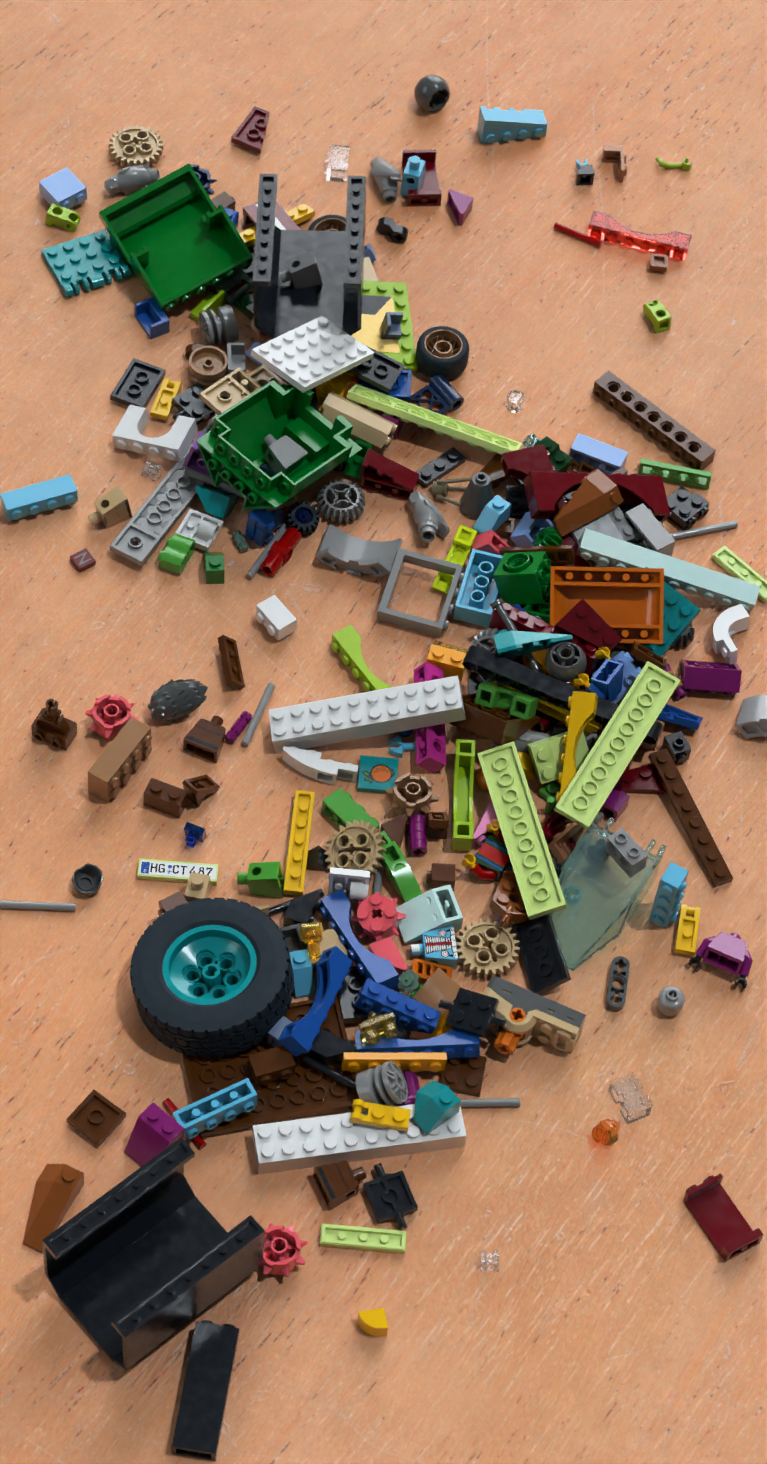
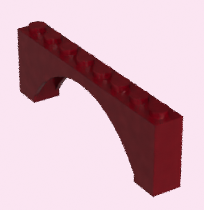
M544 444L503 453L500 461L505 477L511 476L521 481L533 470H539L540 472L556 471L550 462V452L546 450ZM562 497L556 502L554 506L555 515L559 513L564 504H567L566 498ZM571 533L562 537L563 542L560 545L573 546L575 563L551 566L590 567L585 559L576 555L578 545Z
M530 471L523 482L531 519H549L555 511L554 506L556 502L568 493L577 491L582 479L590 473ZM603 473L617 485L622 499L634 508L644 504L661 523L670 515L662 476H654L653 474L622 475L621 473Z

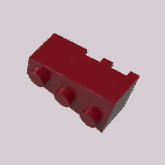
M368 449L362 464L360 487L409 501L410 494L417 490L419 474Z
M581 599L554 626L589 644H593L597 648L608 647L610 651L622 640L584 599Z

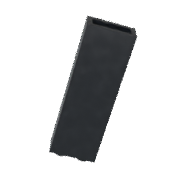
M208 1320L196 1321L172 1442V1454L216 1461L239 1339V1328H236L234 1325H217Z

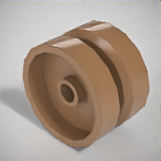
M202 346L196 348L189 357V380L192 385L198 382L204 389H207L228 375V357L220 348Z

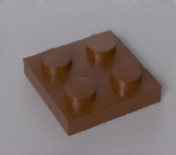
M487 1057L447 1059L440 1083L447 1085L453 1092L480 1097Z
M93 1090L67 1118V1123L100 1146L124 1120L126 1113L96 1090Z

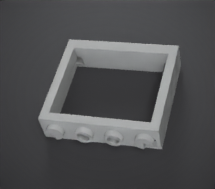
M399 548L377 610V620L442 637L443 631L448 629L449 620L447 619L449 615L452 616L455 607L453 601L454 599L457 600L460 591L458 586L462 584L465 573H462L463 566ZM404 562L454 576L439 622L389 609Z

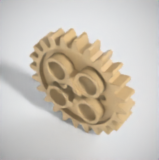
M138 124L135 127L129 125V128L123 126L122 131L117 129V133H112V137H110L109 154H111L112 159H115L116 163L121 162V166L125 164L127 167L149 163L155 164V160L159 161L160 156H162L163 140L160 139V134L156 135V130L151 132V127L145 129L143 125L139 128Z
M353 820V824L346 821V827L339 825L340 831L334 830L333 832L336 836H329L332 842L331 844H326L330 848L329 851L324 852V854L329 856L325 860V862L330 864L327 868L329 870L330 867L362 870L377 874L376 866L382 867L379 860L385 859L381 853L386 852V849L381 847L386 842L381 839L383 835L378 832L379 829L363 820L360 823L357 820Z
M480 918L478 924L472 920L471 926L465 924L464 930L460 929L459 936L456 937L458 963H463V969L469 967V974H472L474 971L477 972V978L480 974H484V978L487 979L488 974L495 977L496 973H498L502 977L504 971L509 973L510 967H515V961H518L520 951L518 947L519 940H515L516 933L511 934V927L505 929L503 928L505 923L501 927L498 925L497 919L494 923H491L490 918L486 922H483Z

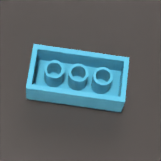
M472 549L455 604L453 619L489 627L494 611L490 604L499 597V591L493 575L503 556Z

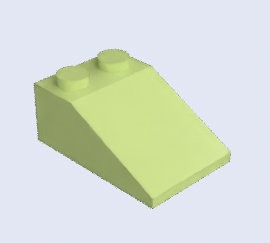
M568 731L527 744L537 781L541 784L559 779V773L563 772L564 765H561V756L566 750V746L563 745L564 734H568ZM584 732L580 736L576 749L577 770H579L589 754Z

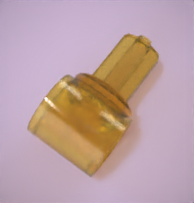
M321 922L300 923L301 940L307 944L309 958L316 960L321 956L319 942L323 939Z

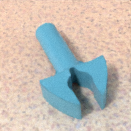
M401 736L393 738L388 743V747H398L389 748V753L399 758H402L404 751L416 750V743H404L401 741Z

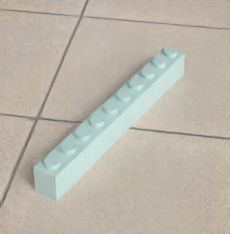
M585 528L581 535L576 555L581 556L585 560H593L603 566L664 569V581L674 589H681L688 594H696L706 600L720 602L724 606L733 607L742 604L747 612H751L756 605L760 589L759 585Z

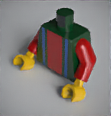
M497 819L491 820L494 828L491 824L486 825V830L494 834L488 836L475 856L472 853L464 855L466 859L461 862L463 867L469 866V871L479 880L500 881L504 871H514L502 832L499 830V822Z

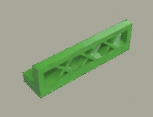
M642 458L638 475L653 474L654 476H662L663 482L704 490L709 489L712 472Z

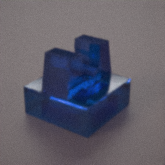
M189 822L186 823L184 827L185 836H187L185 839L186 845L194 848L197 841L204 842L206 831L202 827Z

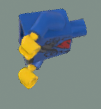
M601 647L595 651V655L598 659L604 658L605 661L590 679V683L587 674H577L580 679H574V683L577 686L584 685L588 692L596 693L598 699L603 698L613 702L622 689L624 664L615 661L613 657L610 658L608 647Z

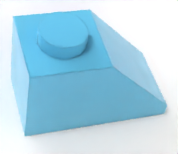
M496 495L486 504L472 529L476 530L478 534L490 530L495 532L509 518L511 504L499 495Z
M308 949L289 952L294 974L293 991L295 999L315 996L312 964Z

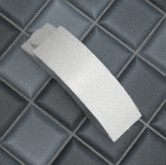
M742 604L723 611L717 617L713 626V650L715 654L722 653L723 658H726L730 665L737 663L738 649L730 637L737 632L749 629L750 616Z

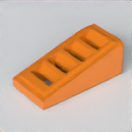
M413 959L412 970L415 974L419 975V984H424L438 967L452 979L453 967L421 959ZM426 971H430V976L426 975Z

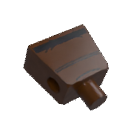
M213 716L211 721L200 719L184 737L183 750L217 763L225 741L226 729L221 726L223 719L219 716Z
M344 1160L314 1167L313 1178L328 1209L332 1210L358 1193V1181L366 1179V1173L363 1167L351 1170L349 1163Z

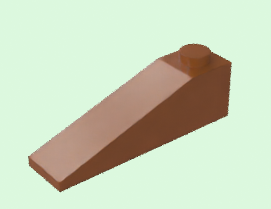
M599 469L594 470L582 479L578 490L572 493L570 501L564 504L553 519L560 537L611 511L623 502L617 485Z
M47 1164L36 1181L23 1241L24 1245L43 1253L42 1240L57 1230L84 1185L83 1172L67 1164Z

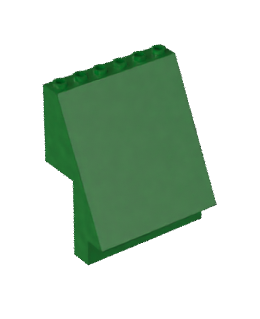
M190 164L99 211V218L110 234V239L117 251L148 294L154 297L163 311L173 309L176 306L175 304L188 301L193 294L204 292L206 287L219 284L221 279L226 276L227 278L232 277L236 274L237 270L241 268L244 270L251 266L253 262L252 254L222 204L218 205L217 210Z

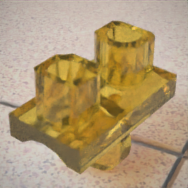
M373 1011L369 1012V1019L359 1024L361 1041H367L370 1045L377 1044L380 1041L379 1036L385 1034L387 1038L397 1036L396 1019L393 1012L378 1016Z

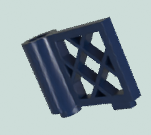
M435 375L430 379V383L411 395V401H406L408 403H418V406L421 403L430 404L431 411L444 415L450 410L455 411L460 408L464 398L442 375ZM427 392L432 395L431 399H421L422 395ZM433 404L443 407L439 411L432 410Z

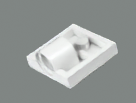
M190 508L176 533L194 539L196 548L208 552L223 527V521Z
M330 867L328 895L342 890L350 902L358 903V900H365L368 897L370 871Z

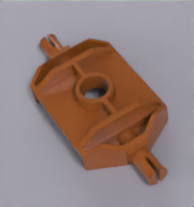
M514 871L503 872L490 904L493 913L501 917L499 925L502 927L505 922L503 928H507L510 921L522 923L528 919Z

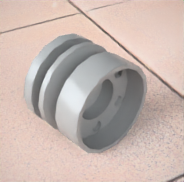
M230 305L217 307L216 315L212 309H208L207 312L200 311L199 326L206 345H214V343L217 346L220 345L221 337L225 343L238 341L237 320Z
M393 1061L378 1065L375 1069L370 1068L362 1071L356 1076L355 1083L359 1099L365 1102L396 1106L406 1102L408 1099V1087L401 1069Z

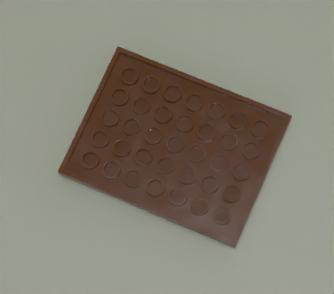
M336 995L334 1004L327 1012V1018L322 1022V1024L326 1023L328 1027L320 1029L330 1031L342 1040H348ZM314 999L291 1003L285 1017L292 1022L301 1020L312 1007ZM263 1038L262 1042L255 1046L252 1045L250 1049L243 1052L238 1051L237 1054L230 1056L227 1054L224 1057L214 1058V1056H211V1058H200L198 1055L193 1057L188 1056L186 1053L182 1054L192 1103L246 1078L249 1079L257 1093V1106L252 1111L240 1113L233 1120H225L211 1130L206 1129L199 1133L200 1137L253 1128V1125L290 1121L353 1109V1100L359 1099V1096L355 1090L303 1063L302 1060L305 1055L308 1056V1053L298 1056L292 1054L296 1065L295 1075L285 1080L278 1079L268 1085L256 1086L248 1065V1055L274 1048L267 1043V1038ZM342 1063L328 1066L356 1081V1072L342 1071Z

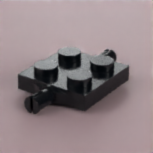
M198 382L172 399L171 403L179 411L173 415V420L176 421L180 415L194 418L196 425H199L216 414L199 398V393L205 389Z
M460 988L452 1003L442 999L439 1002V1008L449 1010L445 1024L446 1027L485 1038L492 1024L502 1027L506 1024V1019L495 1014L499 1000L494 997Z
M378 1163V1165L373 1166L378 1177L363 1183V1189L377 1223L395 1219L399 1230L406 1229L408 1226L403 1216L417 1211L418 1206L403 1170L393 1174H385L382 1164Z

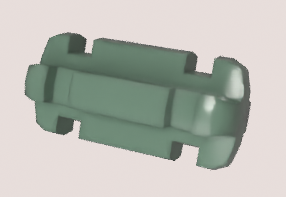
M241 531L234 532L232 539L238 549H240L239 551L242 553L248 551L249 545L246 544L247 541L241 534Z

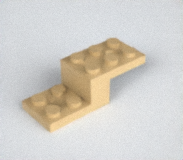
M264 364L250 374H246L241 368H237L199 393V398L220 415L262 388L259 384L266 385L273 380L278 385L285 384L288 386V384Z

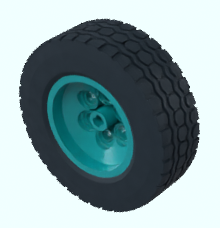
M214 897V899L203 898L200 901L193 900L187 902L188 904L178 905L175 909L168 910L163 913L162 917L159 916L153 921V925L148 926L144 931V935H141L135 946L130 965V980L139 1015L147 1029L158 1041L168 1048H174L176 1052L186 1053L188 1056L197 1057L198 1055L200 1058H211V1056H214V1058L224 1057L227 1054L228 1056L234 1055L238 1051L243 1052L250 1049L252 1045L255 1046L262 1042L263 1038L266 1039L268 1037V1032L282 1016L285 1017L292 1001L294 974L285 937L277 924L266 913L242 901L238 902L235 899L228 898L225 900L224 898Z

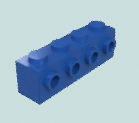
M368 978L360 988L354 1003V1007L389 1023L399 1025L409 1032L417 1031L432 1034L441 1014L440 1011Z

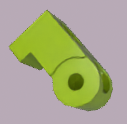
M54 203L51 204L46 215V225L53 226L54 224L70 232L76 230L81 220L80 215L75 211Z
M658 300L643 305L644 315L654 325L653 329L656 334L670 329L672 316Z

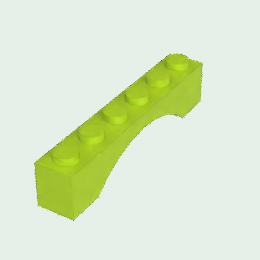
M352 625L332 634V650L340 655L343 664L352 670L353 676L359 679L366 692L392 687L378 679L365 664L361 653V636Z
M456 739L451 850L471 851L475 740Z

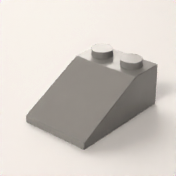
M619 506L570 532L578 546L585 528L629 543L637 538Z

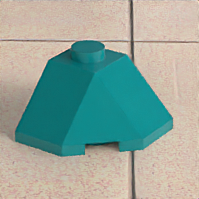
M196 485V492L206 512L212 514L211 517L219 520L229 517L239 496L221 488H211L210 490L208 485Z
M432 1080L416 1092L413 1120L428 1135L459 1112L461 1100L447 1085Z

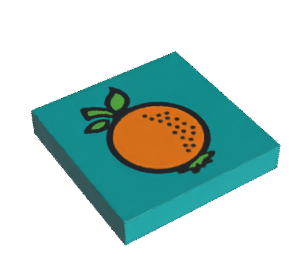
M360 755L357 791L386 794V789L394 788L395 778L398 776L399 759Z

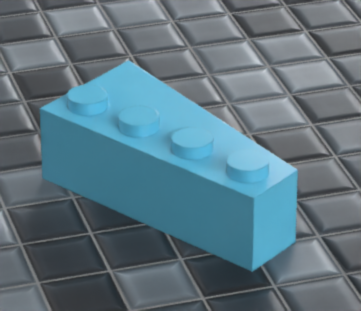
M480 106L477 131L482 144L546 136L547 122L543 110L522 109L521 111H516L515 108L500 110L499 107L486 109V106Z

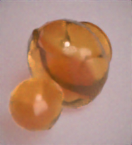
M610 1119L598 1122L592 1130L594 1141L605 1146L614 1144L619 1139L617 1132L620 1129V1125L616 1120Z

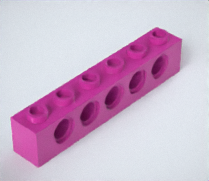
M425 662L414 669V683L443 678V670L429 662ZM445 724L415 729L416 765L431 773H435L445 767Z

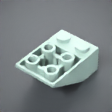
M451 885L431 889L396 907L397 912L406 915V918L398 922V928L404 944L421 940L422 933L450 926H454V931L462 928L463 916Z

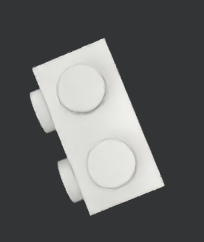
M275 595L256 605V619L259 623H263L268 633L278 641L296 631L297 619Z

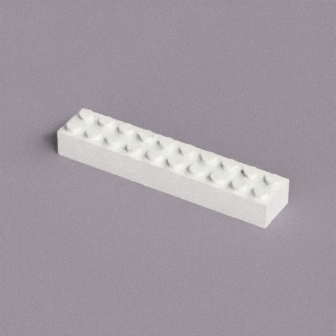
M458 675L269 709L272 743L276 754L283 753V746L306 749L466 720Z
M415 1104L396 1106L411 1109L408 1132L356 1124L350 1121L351 1113L253 1125L252 1139L258 1174L316 1167L344 1160L354 1162L464 1147L466 1131L461 1107L457 1114L428 1135L413 1120ZM362 1111L361 1114L367 1116L368 1112Z

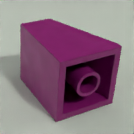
M153 1102L138 1116L124 1153L142 1167L179 1138L184 1140V1127Z

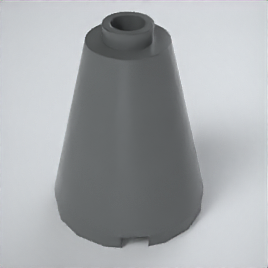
M484 472L475 473L460 499L462 514L470 516L472 520H477L479 513L494 498L488 474Z

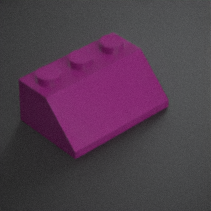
M681 660V683L683 684L682 687L686 689L685 691L697 692V690H704L705 693L709 694L722 691L725 695H734V692H740L742 670L737 664Z

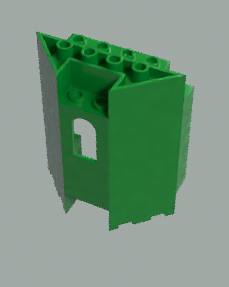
M273 380L215 417L211 431L198 438L196 442L214 486L216 487L226 481L245 497L242 510L277 508L362 450L359 445L349 438L354 425L342 415L337 416L334 424H332L310 406L314 394L313 391L308 390L303 393L294 386L289 388L285 384L278 385ZM271 434L278 440L286 435L305 449L308 454L303 463L285 475L279 472L271 478L260 469L264 464L270 467L264 459V453L268 448L263 442L264 438Z

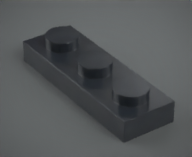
M455 447L451 448L416 471L419 474V483L424 488H427L433 484V481L441 479L465 463L466 457Z

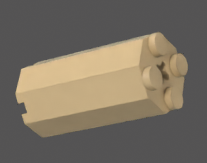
M333 392L328 394L319 412L332 424H334L337 416L342 415L354 425L349 438L354 442L357 439L373 445V451L383 456L398 427L394 422Z

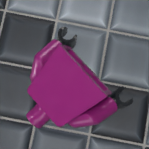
M720 932L717 936L703 940L695 953L696 957L689 960L688 967L690 968L692 964H697L695 972H698L701 965L700 960L703 959V962L735 976L739 974L740 977L735 981L733 987L736 989L737 983H741L743 985V992L747 986L745 978L749 976L752 958L749 951L746 950V941L741 940L739 934Z

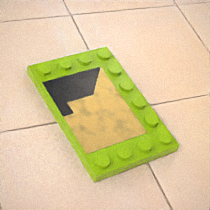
M363 280L362 327L351 336L360 343L404 364L403 370H411L412 373H416L418 367L406 283ZM386 312L403 313L400 323L402 333L400 339L383 338L381 323Z

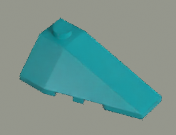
M507 629L497 631L496 635H493L497 654L507 659L552 648L560 642L573 643V636L567 634L507 631Z

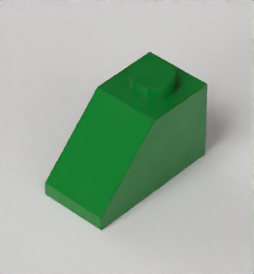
M204 552L206 584H224L225 567L223 552Z

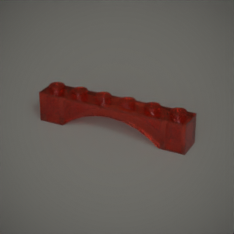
M593 211L587 232L588 236L655 254L668 255V257L683 261L686 260L692 235L678 231L665 234L637 232L621 225L610 214Z

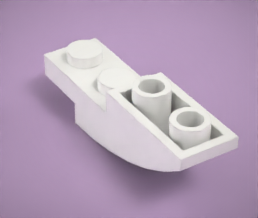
M283 746L282 760L307 777L332 785H336L337 779L351 782L357 781L359 765L335 762L331 759H321L322 752Z

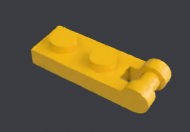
M164 378L151 409L150 417L168 421L174 406L171 403L172 399L179 394L182 388L181 381L173 382L169 378Z
M681 904L674 953L694 956L701 907L695 906V908L687 907L686 904Z
M361 1099L353 1100L352 1108L354 1110L350 1115L351 1122L408 1132L411 1109L368 1103ZM365 1111L368 1112V1115H362L361 1113Z

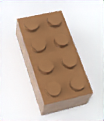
M133 717L129 719L89 769L88 793L106 803H109L112 798L117 797L121 786L128 783L132 772L139 769L143 758L148 757L152 751L151 727Z

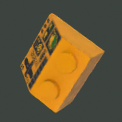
M435 640L431 645L426 662L442 669L443 677L458 675L459 681H462L466 669L462 662L468 649Z

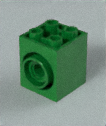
M546 551L504 553L493 575L500 597L504 603L510 605L544 604L550 595L551 561L547 557Z

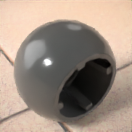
M427 75L417 83L414 97L417 104L424 110L437 111L448 102L450 89L442 77Z
M560 642L548 651L545 666L551 677L565 683H572L574 679H579L577 674H584L587 659L584 651L577 644Z

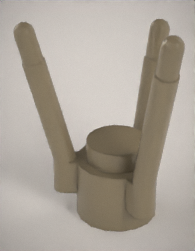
M471 477L448 480L437 479L432 484V495H435L436 499L461 507V503L444 497V495L448 494V490L465 491L466 487L449 486L448 484L470 481Z

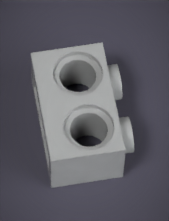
M623 828L607 837L606 852L629 877H632L646 867L648 855Z

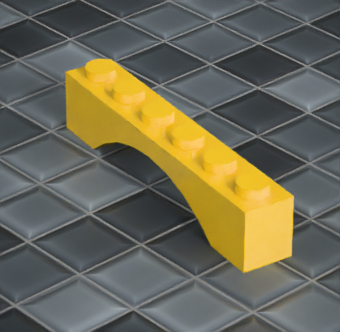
M573 691L572 696H569L568 708H571L570 715L566 717L568 734H564L563 745L566 746V750L561 756V765L564 766L563 772L559 773L561 790L557 791L556 803H558L577 773L576 749L583 730L596 716L598 702L596 693Z

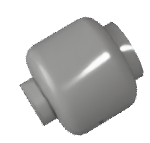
M674 986L663 988L657 1000L659 1011L667 1016H675L680 1013L685 1001L683 992Z

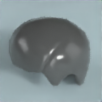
M85 864L83 867L76 869L72 876L73 888L81 895L90 896L99 891L103 882L102 871L92 864Z

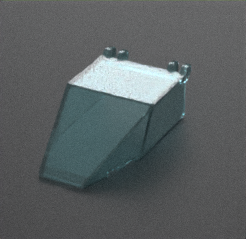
M602 812L596 815L592 824L585 831L564 863L558 879L567 908L550 913L567 968L572 971L590 959L598 950L606 947V944L611 940L619 937L655 881L660 862L667 847L662 845L657 855H653L650 852L655 847L656 841L652 839L646 850L642 849L648 855L646 867L632 877H629L605 850L607 837L614 834L609 831L614 818L608 819L605 827L602 828L598 826L604 817Z

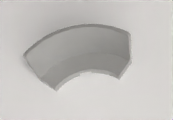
M330 524L327 526L316 558L333 569L339 567L347 570V574L355 576L372 574V577L383 576L391 573L398 549L401 547L403 540L401 538L380 542L364 540L351 536Z
M756 695L743 700L736 726L745 739L759 736L767 737V695Z

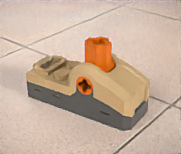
M497 976L491 977L483 994L499 1000L495 1014L506 1019L504 1027L492 1024L489 1028L498 1036L494 1047L499 1053L513 1055L516 1046H523L532 1037L537 1038L542 1043H549L563 1052H573L582 1032L585 1014Z

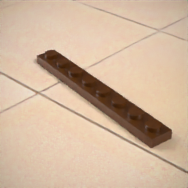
M665 748L650 753L648 758L713 886L717 887L732 882L733 877L668 749Z

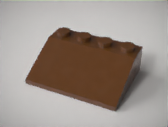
M477 693L462 695L466 720L450 722L449 724L461 726L464 728V731L477 733L478 737L490 739L494 744L501 746L518 739L536 725L541 717L535 715L526 720L510 715V710L505 708H489L475 703Z

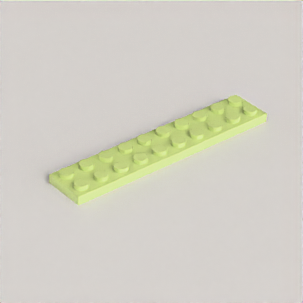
M354 384L347 393L346 398L355 404L367 405L368 409L374 411L378 409L387 416L400 417L402 421L407 423H417V426L424 429L431 428L435 433L450 435L452 439L457 441H467L471 446H481L490 453L497 452L503 455L506 452L520 450L522 446L520 442L358 384Z
M649 661L646 662L556 804L554 811L573 822H577L586 830L589 829L681 680Z
M512 741L477 753L529 920L567 908L515 742Z

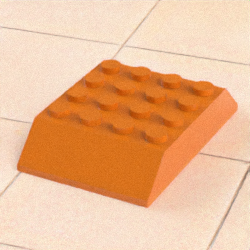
M551 566L550 625L555 626L581 599H584L622 638L621 642L617 645H632L634 641L641 645L663 644L664 569Z

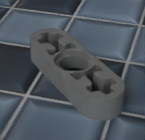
M622 956L615 957L610 968L606 1006L613 1012L621 1011L626 999L630 963ZM618 964H622L621 974H617ZM619 980L623 983V987L617 988L612 982ZM615 994H619L618 1004H614L613 1001Z

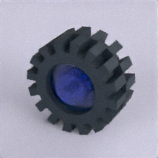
M304 500L301 501V504L297 501L295 505H291L287 512L286 525H288V528L294 527L298 529L304 536H307L308 533L311 535L313 531L315 532L320 521L319 510H315V505L311 507V502L309 501L307 504H305Z

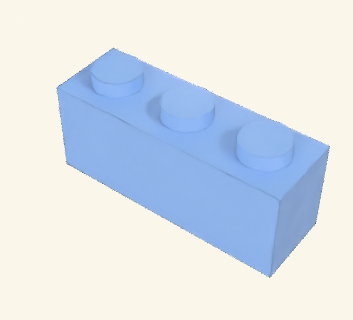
M578 433L569 453V456L581 464L584 461L606 474H612L621 467H624L628 455L627 451Z

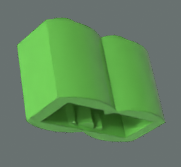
M174 533L172 537L167 539L164 551L161 550L159 553L158 561H160V568L181 574L194 553L195 540Z

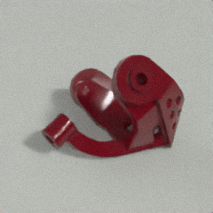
M558 812L549 816L542 824L544 836L548 841L552 840V837L556 834L563 832L566 829L565 826L570 823H566L565 820L568 818ZM561 822L562 825L555 829L554 827ZM571 837L569 839L570 844L568 845L573 852L579 848Z

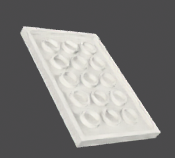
M323 316L255 347L251 351L252 357L303 393L372 359L374 352L367 346L357 341L353 336H350Z

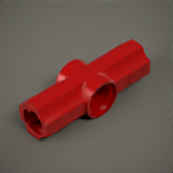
M294 527L288 528L280 540L272 544L269 555L260 568L265 575L269 577L274 576L282 564L290 560L293 549L302 538V534L298 529Z

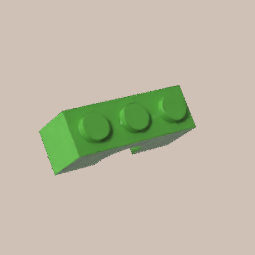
M488 681L479 684L475 703L489 708H505L510 710V715L526 720L535 716L539 701L538 697Z

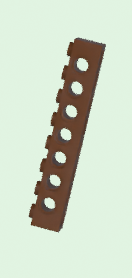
M607 371L594 382L593 394L597 398L604 401L610 408L616 410L637 428L648 434L650 438L656 440L665 449H668L677 458L688 464L690 468L704 470L713 462L716 450L613 373Z

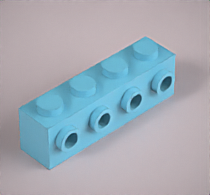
M69 474L1 493L0 500L7 521H12L61 506L71 505L78 502L77 488Z
M673 862L669 864L660 879L649 918L654 924L666 929L670 922L674 924L679 915L678 911L682 904L681 900L684 897V890L688 884L686 880L689 871Z
M246 1078L173 1112V1119L184 1127V1140L187 1138L192 1139L206 1129L211 1130L225 1120L231 1121L240 1113L252 1111L257 1106V1093L249 1079Z

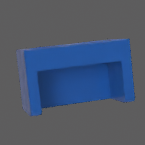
M154 297L134 305V315L150 339L170 332V320Z

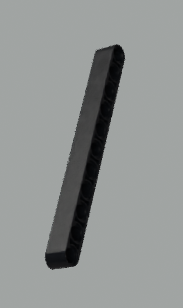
M470 646L462 662V665L468 670L526 694L538 697L543 701L568 711L571 710V708H568L569 696H572L573 691L586 692L478 646ZM603 698L598 699L596 716L593 719H595V722L607 726L619 705ZM655 721L643 742L655 745L663 725Z

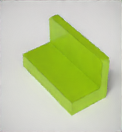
M221 290L217 295L212 292L209 293L190 312V318L199 322L200 311L207 312L208 309H212L216 314L217 307L225 305V291Z

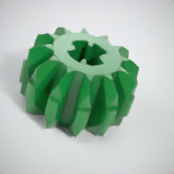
M548 526L543 528L541 532H538L532 545L558 546L563 540L556 529Z

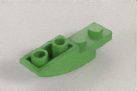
M384 830L380 833L383 835L381 839L386 842L381 846L386 849V852L381 853L385 859L379 861L386 870V877L402 901L406 903L421 895L422 892L400 848L395 841H391Z

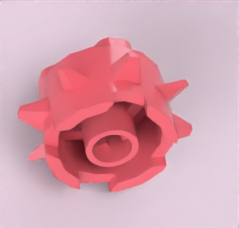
M107 694L96 698L94 708L85 712L87 716L93 719V724L89 729H95L96 733L104 737L105 740L112 741L131 717L138 720L137 717L131 714V708L134 706V703H128L122 696L118 697V694H115L113 697Z
M376 892L363 901L358 900L357 915L351 918V922L360 925L361 932L358 937L367 936L372 940L376 939V941L392 935L398 936V922L406 918L405 914L396 910L395 905L398 899L394 898L391 900Z
M270 1223L269 1228L265 1230L263 1264L261 1265V1268L264 1269V1275H285V1277H288L289 1272L294 1270L297 1265H304L306 1263L300 1255V1249L307 1244V1241H300L293 1225L284 1228L283 1225L274 1226Z

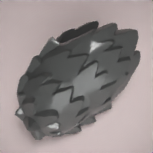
M171 679L165 685H161L151 696L148 708L151 711L152 719L172 723L173 721H180V718H189V713L196 710L206 700L207 696L204 694L208 687L200 683V681H195V679H179L176 681Z

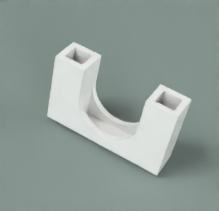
M129 405L112 435L115 448L181 462L198 432L196 420L179 415L168 433L160 437L149 438L142 435L149 421L146 408Z

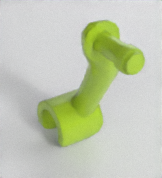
M659 157L655 159L662 168H682L684 171H690L692 167V162L687 164L688 158H684L682 163H666L661 161Z

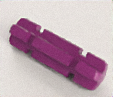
M247 711L242 712L241 718H238L230 728L231 731L229 730L226 733L225 740L227 742H235L247 726L246 724L251 721V713Z

